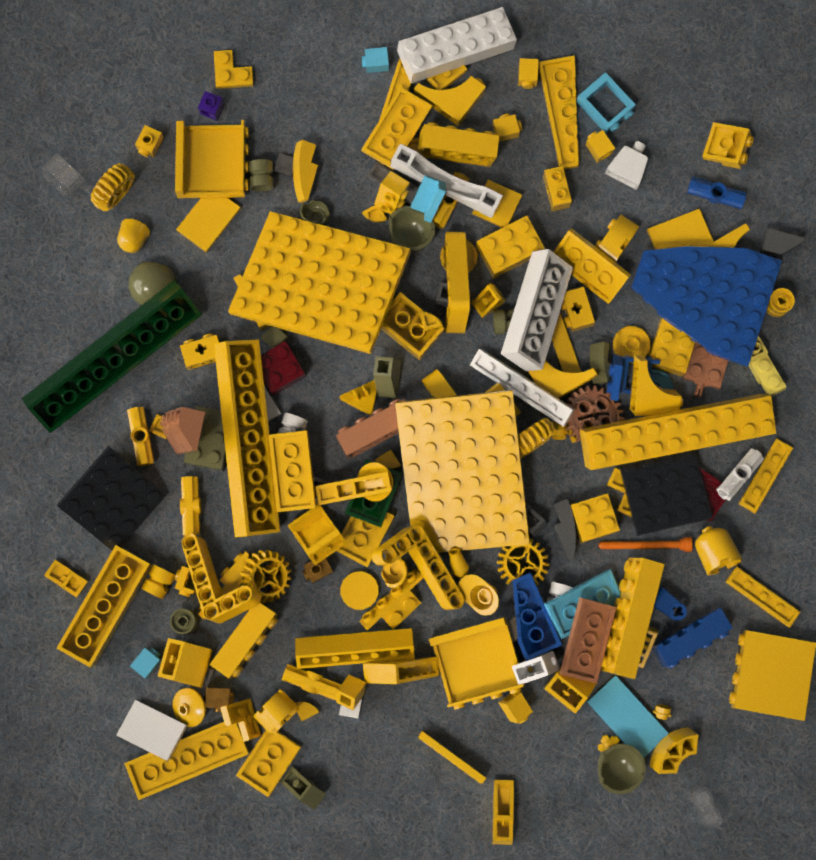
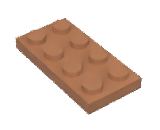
M579 597L560 670L561 675L597 683L616 607Z

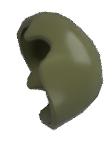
M312 199L309 203L301 205L300 214L302 220L320 225L328 222L330 212L328 206L322 201Z

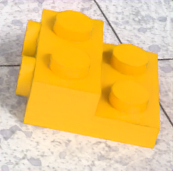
M713 122L702 157L704 160L722 163L723 166L741 169L742 164L745 165L747 163L748 153L746 151L748 147H752L754 137L748 128Z

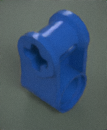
M660 587L658 589L654 607L674 621L683 619L687 614L686 607L664 588ZM680 607L681 616H674V610L672 609Z

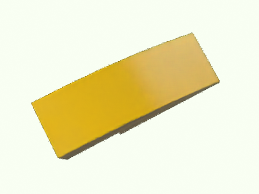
M305 140L296 143L293 157L294 188L297 200L300 203L308 201L318 165L311 163L316 145Z
M494 780L492 844L512 845L514 780Z

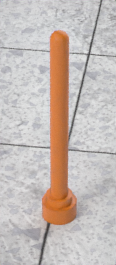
M683 537L679 541L600 542L598 547L600 549L679 548L683 552H692V537Z

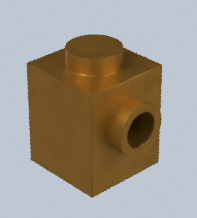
M326 558L317 565H314L312 561L303 565L305 570L302 571L307 582L311 580L313 584L334 573Z
M208 687L206 688L205 707L214 708V712H221L220 707L234 703L235 693H231L232 688Z

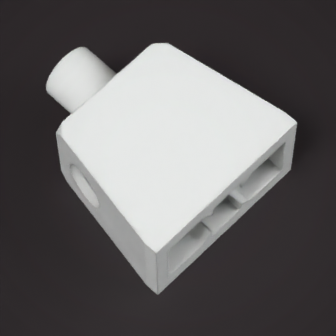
M639 141L635 142L633 148L624 146L610 163L605 174L637 190L648 157L642 154L646 146Z
M551 651L512 666L518 685L548 676L560 670L554 652ZM530 666L533 668V673L531 674L527 670Z

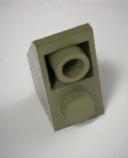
M375 356L373 377L378 397L397 398L401 360L392 357Z

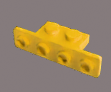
M417 569L410 571L402 585L392 588L384 598H381L370 611L362 616L359 622L363 627L369 630L382 617L392 629H395L421 604L410 590L424 578Z

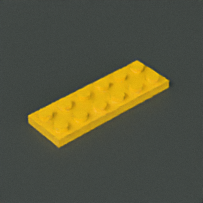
M222 722L181 739L169 762L152 753H148L124 764L137 798L141 800L244 757L249 752L243 741L238 724L225 726V722Z

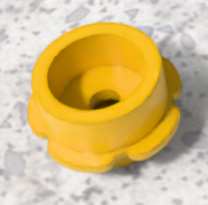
M656 704L653 713L656 714L657 718L667 720L668 717L672 716V708L664 704Z

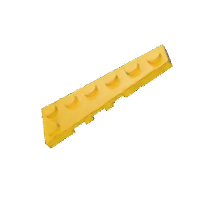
M575 56L538 62L558 166H563L564 170L577 168L579 162Z

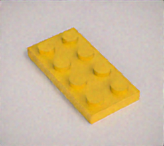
M400 87L361 151L394 170L390 166L396 150L400 144L406 147L410 145L431 111L432 105Z
M572 228L566 233L553 252L573 267L571 275L608 304L631 276L630 273Z
M308 430L269 435L277 512L317 508Z

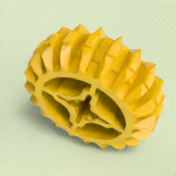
M120 163L109 168L93 188L91 193L93 204L102 211L113 209L129 192L130 187H132L135 178L134 172L128 166Z
M543 418L518 435L520 459L539 448L556 434L557 430L552 421L548 418Z
M530 539V544L509 546V549L502 547V550L506 553L498 554L503 560H498L497 564H502L503 567L497 570L498 572H505V574L501 575V579L507 576L509 578L506 581L507 585L512 580L521 577L524 570L527 569L536 571V574L533 576L536 586L539 585L536 580L537 578L541 581L544 580V577L540 574L548 573L546 569H543V566H549L548 562H543L544 559L548 558V555H541L545 548L538 550L539 542L533 546V539ZM525 548L521 557L509 555L514 549ZM531 550L536 554L539 566L530 561L529 555ZM526 554L525 563L529 566L527 568L524 566V569L522 568L519 573L520 564L517 561L519 559L522 560ZM507 561L515 564L517 568L515 577L509 572Z
M260 550L258 555L256 553L252 554V559H246L248 565H242L245 572L239 573L241 576H244V579L240 582L259 591L261 594L260 602H273L274 598L280 599L279 593H286L284 587H290L287 584V580L292 578L287 576V574L291 572V569L286 568L289 563L284 561L285 558L281 555L279 556L278 552H272L271 550L264 552ZM265 561L272 562L265 568L259 566L261 563ZM264 573H267L266 575H267V579H268V580H265V579H264V578H266V577H264V575H265ZM266 585L272 586V588L267 591H260V589L262 587L264 588Z

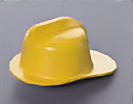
M470 574L461 578L458 588L464 597V601L480 615L487 616L493 614L499 605L496 588L477 575Z

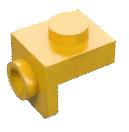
M182 566L181 570H177L175 589L179 590L178 594L190 597V594L195 595L196 591L186 588L190 576V570L187 567Z

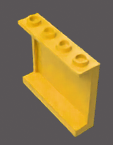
M241 120V125L185 126L184 121H176L175 193L177 198L245 197V191L249 190L248 179H245V173H249L248 162H245V155H249V145L246 144V138H249V127H245L244 120Z
M506 617L429 639L430 646H433L435 656L438 657V666L449 702L447 707L453 706L454 710L465 707L466 702L472 701V704L484 702V697L491 696V699L503 696L502 692L517 693L521 691V687L525 686V683L518 685L512 666L518 664L519 661Z
M744 630L743 634H739L738 645L741 647L740 653H737L735 657V665L738 666L737 673L734 672L732 677V684H735L734 692H731L729 696V703L732 704L731 708L805 721L816 643Z

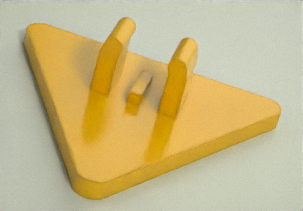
M373 380L340 395V400L368 415H372L377 394L375 381Z

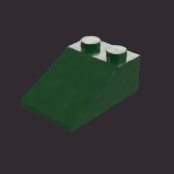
M366 459L364 465L372 463V461ZM388 468L393 478L392 491L388 497L381 501H370L365 497L350 499L345 514L381 528L399 486L402 473Z

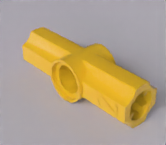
M460 172L454 173L453 176L469 182V178ZM445 194L433 218L435 226L444 229L458 203L455 199L453 203H446L444 199L449 196Z
M144 407L128 409L131 439L134 445L137 466L154 464ZM139 432L145 433V438L142 441H137L136 439Z
M181 477L182 498H180V513L182 515L183 535L185 536L189 533L200 535L199 514H201V507L199 506H201V499L199 497L198 477Z
M287 664L282 677L283 681L299 686L302 690L316 695L320 694L332 700H337V692L342 685L323 678L324 676L309 670L297 669V667Z

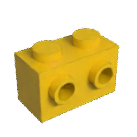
M390 171L380 184L374 204L389 214L404 207L406 203L404 200L409 194L407 189L410 182Z

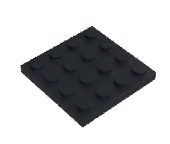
M108 446L58 502L57 506L110 550H113L115 545L119 547L124 545L164 499L166 494Z
M694 450L618 465L636 536L713 518Z

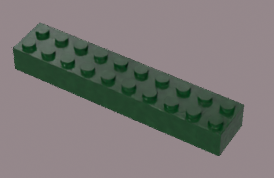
M174 280L25 395L22 400L45 429L52 433L197 320L202 314Z

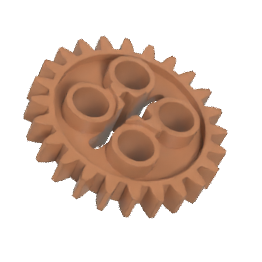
M586 386L584 390L579 388L577 393L573 392L571 397L566 400L567 405L575 410L567 423L569 426L565 430L572 431L570 437L577 436L576 442L581 440L579 429L584 428L583 424L593 427L602 425L601 421L608 424L624 420L623 417L619 416L623 410L617 409L620 403H614V400H611L609 397L610 393H603V388H600L598 391L596 386H593L591 390L589 386ZM597 403L602 405V410L597 407ZM579 405L584 407L585 413L581 412ZM589 415H591V416L601 415V416L597 417L596 419H595V417L586 418V417H588Z

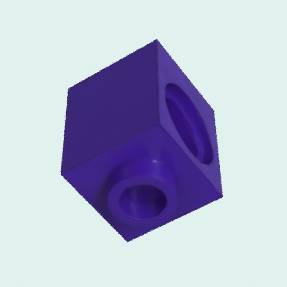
M205 91L198 106L200 115L218 121L224 107L223 98Z

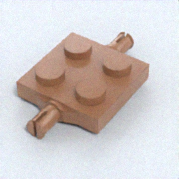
M696 342L687 371L682 379L696 384L694 396L697 397L698 395L701 398L704 387L721 388L728 360L711 355L706 351V348Z

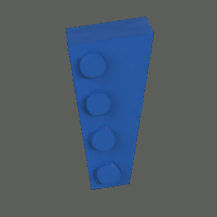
M717 608L652 646V649L662 667H669L670 669L679 664V660L684 657L687 659L695 655V651L699 648L705 649L712 645L714 639H722L730 634L728 631L732 629V626L722 609Z

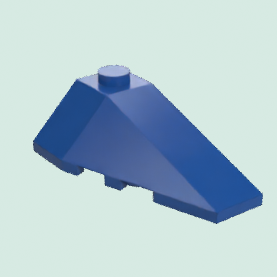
M531 573L512 580L518 644L527 661L562 644Z

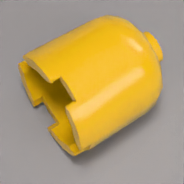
M712 526L704 528L702 534L695 541L697 553L708 576L720 573V568L726 566L727 569H730L741 562L742 557L730 534L724 528H713Z

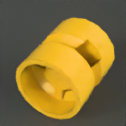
M785 288L773 291L766 312L772 317H782L794 306L795 299L792 292Z
M153 564L148 573L150 578L145 579L141 589L160 599H164L168 592L167 585L172 584L175 574Z

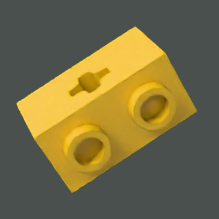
M563 166L544 170L543 179L551 211L570 208L572 200Z
M580 287L566 291L561 310H565L567 316L564 317L566 327L570 328L571 332L593 326L595 320L585 288ZM574 306L576 309H580L578 314H576V311H572Z
M206 334L200 340L190 339L184 341L183 345H180L188 370L216 362L214 344L220 343L217 335ZM200 347L206 349L202 355L199 353Z

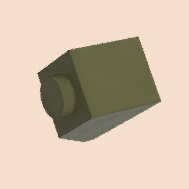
M291 766L280 781L299 801L315 810L326 795L323 790L293 766Z

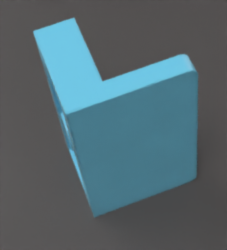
M427 175L423 177L411 203V208L423 212L425 221L432 222L446 192V182Z

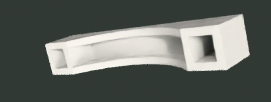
M402 144L399 145L391 160L390 167L419 182H422L425 175L446 182L445 195L490 218L493 217L501 202L503 195L443 171L418 152Z

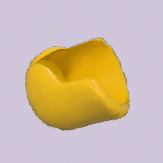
M130 218L124 219L121 222L117 236L119 247L128 253L138 252L150 236V230L141 221Z
M399 558L392 564L382 565L381 576L386 581L387 587L395 588L404 583L408 575V567L404 560Z

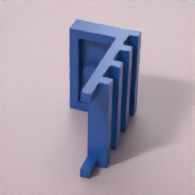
M613 354V362L609 365L611 380L607 382V393H610L611 400L618 401L619 393L631 394V389L626 388L629 362H633L634 357ZM645 358L648 361L649 376L651 375L652 364H660V359Z

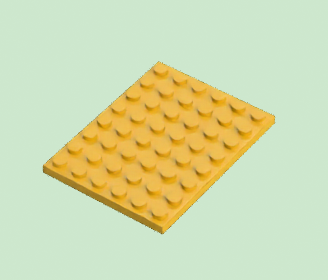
M270 211L228 312L234 316L371 354L411 250L407 247Z
M513 390L396 402L410 527L415 525L421 526L437 553L449 552L453 548H459L462 551L530 544Z

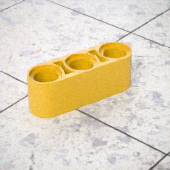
M437 369L421 380L433 398L457 396Z

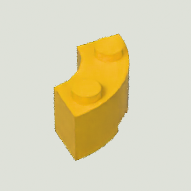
M620 215L617 220L613 218L607 227L610 230L602 241H597L595 247L614 262H617L640 226L623 215Z
M689 727L680 728L669 733L655 747L649 766L658 774L677 773L679 765L685 758L697 754L698 734Z

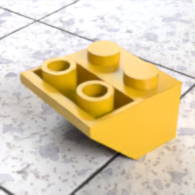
M168 638L158 677L202 688L212 649Z
M558 670L543 689L576 714L588 699L597 683L561 675L560 670Z

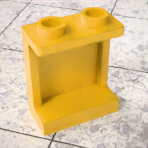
M318 504L316 505L317 508L309 509L288 525L314 565H317L347 544L321 505Z

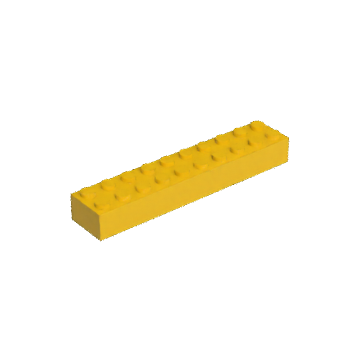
M259 339L214 344L235 537L280 532L276 507Z
M762 393L579 429L585 467L595 470L776 434L772 398L770 395Z

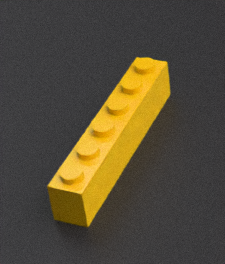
M412 628L295 638L297 669L415 659Z

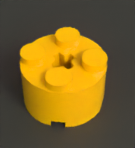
M280 689L253 717L269 734L272 733L274 735L286 723L284 719L288 722L299 708Z

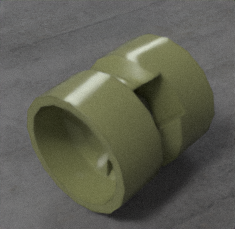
M266 159L250 161L248 163L249 174L252 176L249 178V189L256 192L273 190V177L270 176L273 172V162Z
M509 309L508 312L493 310L494 335L505 334L508 331L514 309Z
M178 609L170 617V626L176 633L191 634L198 626V618L191 610Z

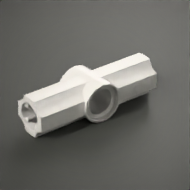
M751 448L717 489L720 497L730 501L742 485L751 477L752 473L764 460L758 450Z

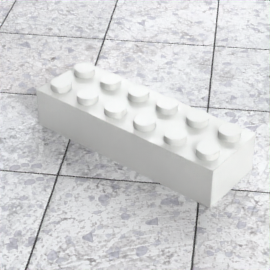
M503 7L401 40L398 43L397 52L410 83H414L459 68L462 65H468L513 50L517 39Z
M549 249L534 251L531 254L501 351V355L525 371L543 370L573 270L572 266Z

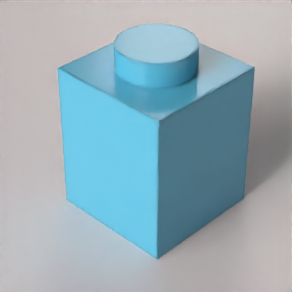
M387 47L365 49V56L361 57L362 67H366L367 73L389 71Z
M152 647L150 650L144 648L130 667L147 679L162 661L159 658L161 654Z

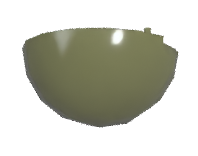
M411 206L399 208L389 217L391 241L395 245L410 248L412 253L421 251L431 243L435 235V224L433 220L431 223L425 221L424 213L412 209Z
M142 262L132 270L129 276L128 288L132 298L139 305H143L172 281H176L173 270L166 265L155 262Z
M619 743L610 745L601 752L598 759V778L602 787L610 793L619 795L630 793L644 779L646 772L645 759L633 746Z

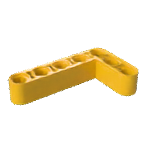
M446 232L445 253L448 306L445 317V333H465L470 310L465 232Z
M415 525L402 529L373 551L372 560L378 566L392 564L409 552L440 606L444 610L459 609L463 606L464 597L421 526Z
M192 533L186 534L183 537V551L203 616L207 620L220 624L260 603V592L245 585L222 595L206 541Z

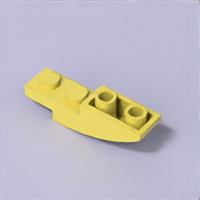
M758 336L749 367L756 381L762 385L766 394L773 396L786 390V385Z

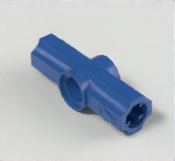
M695 177L691 178L687 190L688 194L708 199L711 203H721L738 209H742L747 194L726 187L720 182L712 183ZM712 190H718L721 196H715Z

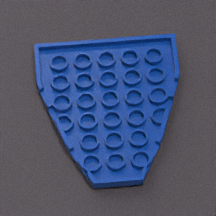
M684 246L647 250L642 253L631 288L637 294H640L647 304L650 303L657 310V314L680 332L686 333L691 337L692 341L698 342L706 348L708 353L747 367L752 357L782 261L747 248Z

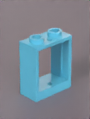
M606 72L578 95L576 100L579 106L605 134L610 130L614 132L618 129L623 119L628 120L634 114L633 111L636 106ZM606 85L626 106L609 122L589 102Z

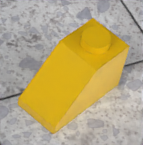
M490 283L471 304L483 318L492 313L493 310H497L506 300L497 287Z

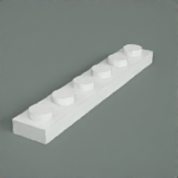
M483 349L477 351L470 366L496 383H500L505 389L513 390L514 395L562 426H566L575 410Z

